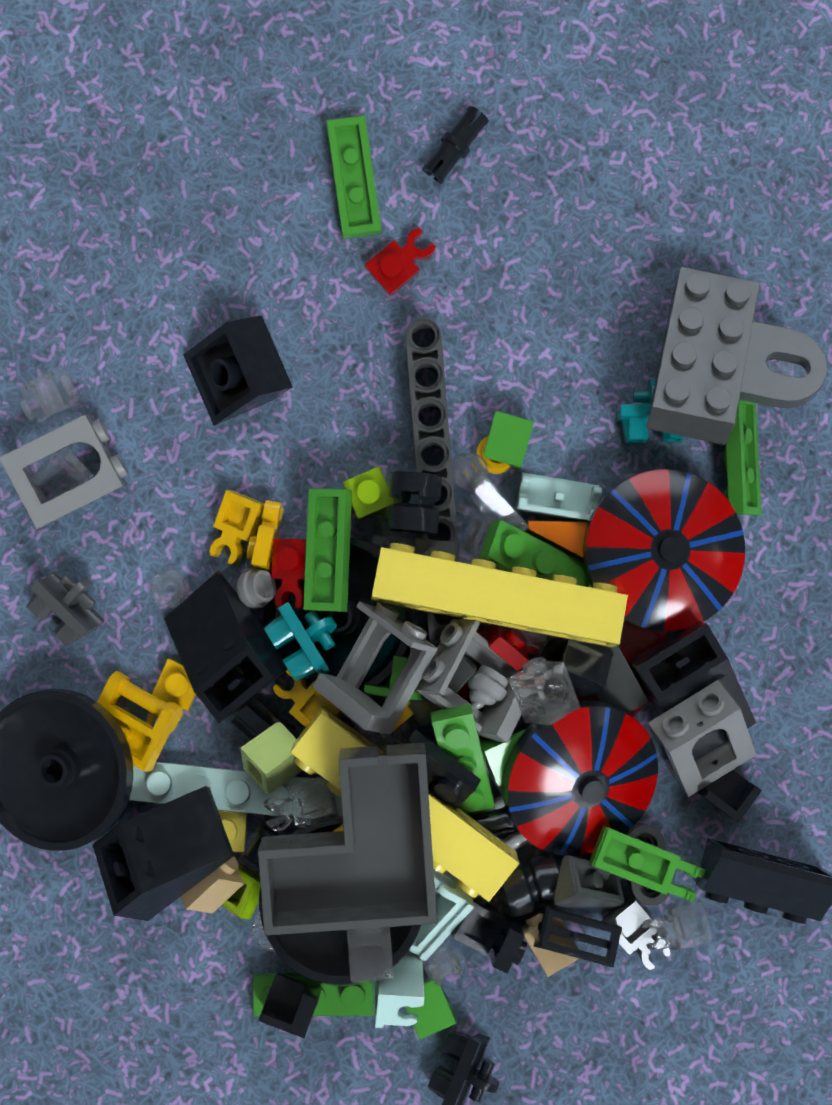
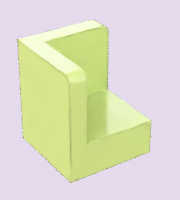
M276 722L240 748L244 770L267 795L302 771L293 761L295 756L290 753L296 738L281 722Z

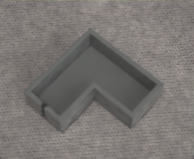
M425 743L387 745V754H379L378 746L340 748L339 772L344 831L262 837L258 857L265 936L437 924Z

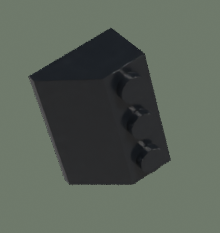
M707 838L700 866L706 871L703 878L698 877L696 885L702 891H706L704 897L728 904L729 898L744 901V908L767 914L768 908L783 912V918L801 924H806L807 918L821 921L832 905V873L827 870Z

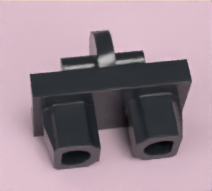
M458 1031L449 1033L443 1047V1053L459 1061L456 1071L454 1073L440 1065L436 1067L428 1084L430 1090L444 1099L442 1105H464L471 1085H473L469 1098L476 1102H480L484 1091L490 1093L497 1092L500 1083L491 1076L495 1063L484 1059L480 1070H478L490 1041L489 1037L479 1033L474 1036Z

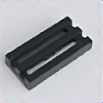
M542 906L541 914H543L542 922L538 924L537 930H539L538 939L535 938L534 947L614 967L622 931L621 926ZM553 917L610 932V939L605 940L553 926ZM549 934L606 948V957L548 942Z

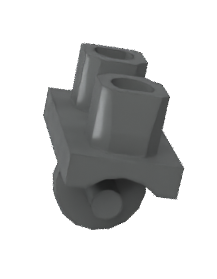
M52 572L42 580L40 578L37 579L30 587L34 594L27 604V608L36 617L41 619L50 616L54 612L62 620L54 630L55 636L64 645H69L95 631L105 621L92 608L96 601L87 593L93 586V582L88 577L77 583L69 575L62 579L56 572Z

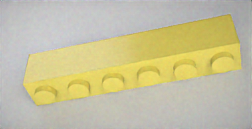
M391 543L390 549L381 547L371 601H379L385 604L468 620H477L478 622L612 648L620 644L628 595L617 593V586L606 583H593V588L577 585L576 578L565 575H553L552 580L536 577L537 571L523 567H512V572L495 569L496 563L482 559H472L471 564L455 562V555L440 551H431V556L414 554V547L399 543Z
M322 706L293 743L290 753L295 756L293 761L298 767L310 775L317 772L328 781L327 787L341 798L340 748L376 745L325 706ZM379 748V754H387ZM428 788L433 868L442 874L447 870L459 879L457 884L464 892L473 898L480 895L489 902L520 864L517 852L461 809H454L447 802L439 799Z

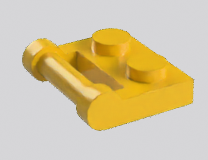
M115 671L109 677L97 702L107 709L120 725L130 747L133 765L144 772L152 771L172 728L178 724L183 715V708L172 701L169 703L162 701L131 683L130 677L120 671ZM122 695L158 716L154 727L117 706L116 703L119 697Z

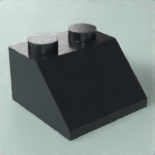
M262 315L226 322L183 354L214 426L273 401L293 388Z

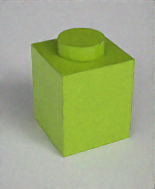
M376 467L343 482L345 489L352 490V506L360 522L387 511V506L394 503V499L389 496V487L380 467Z

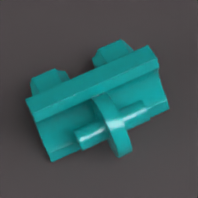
M655 379L648 380L647 391H633V403L647 402V404H621L619 411H616V424H622V432L626 444L646 443L648 440L646 423ZM661 432L662 442L680 443L685 439L684 436Z
M288 602L280 606L278 610L281 616L274 619L264 630L276 649L281 648L295 638L297 639L302 649L283 659L294 680L298 681L315 672L318 675L320 673H329V668L313 643L319 641L324 650H329L335 645L329 635L337 627L335 620L332 617L320 620L317 613L311 611L305 615V619L310 625L305 630Z

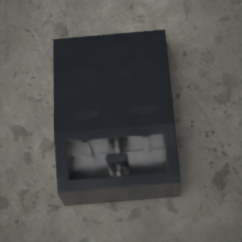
M220 571L212 575L164 618L194 693L218 723L243 707L288 670L283 662V659L287 658L281 648L276 649L262 624L251 610L240 601L236 591Z
M697 622L689 628L678 630L627 662L658 716L719 680L741 708L747 729L756 724L729 659L707 623ZM713 730L701 737L692 749L694 760L697 761L729 741L725 730Z
M208 786L199 788L119 823L92 845L113 916L144 921L152 919L234 857L213 795Z

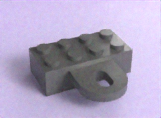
M680 267L672 295L646 429L725 445L735 424L739 400L778 408H794L812 400L819 392L826 378L827 361L825 354L816 341L800 331L753 321L760 286L759 282ZM774 359L799 364L806 370L807 376L797 378L774 373L768 369L766 362Z

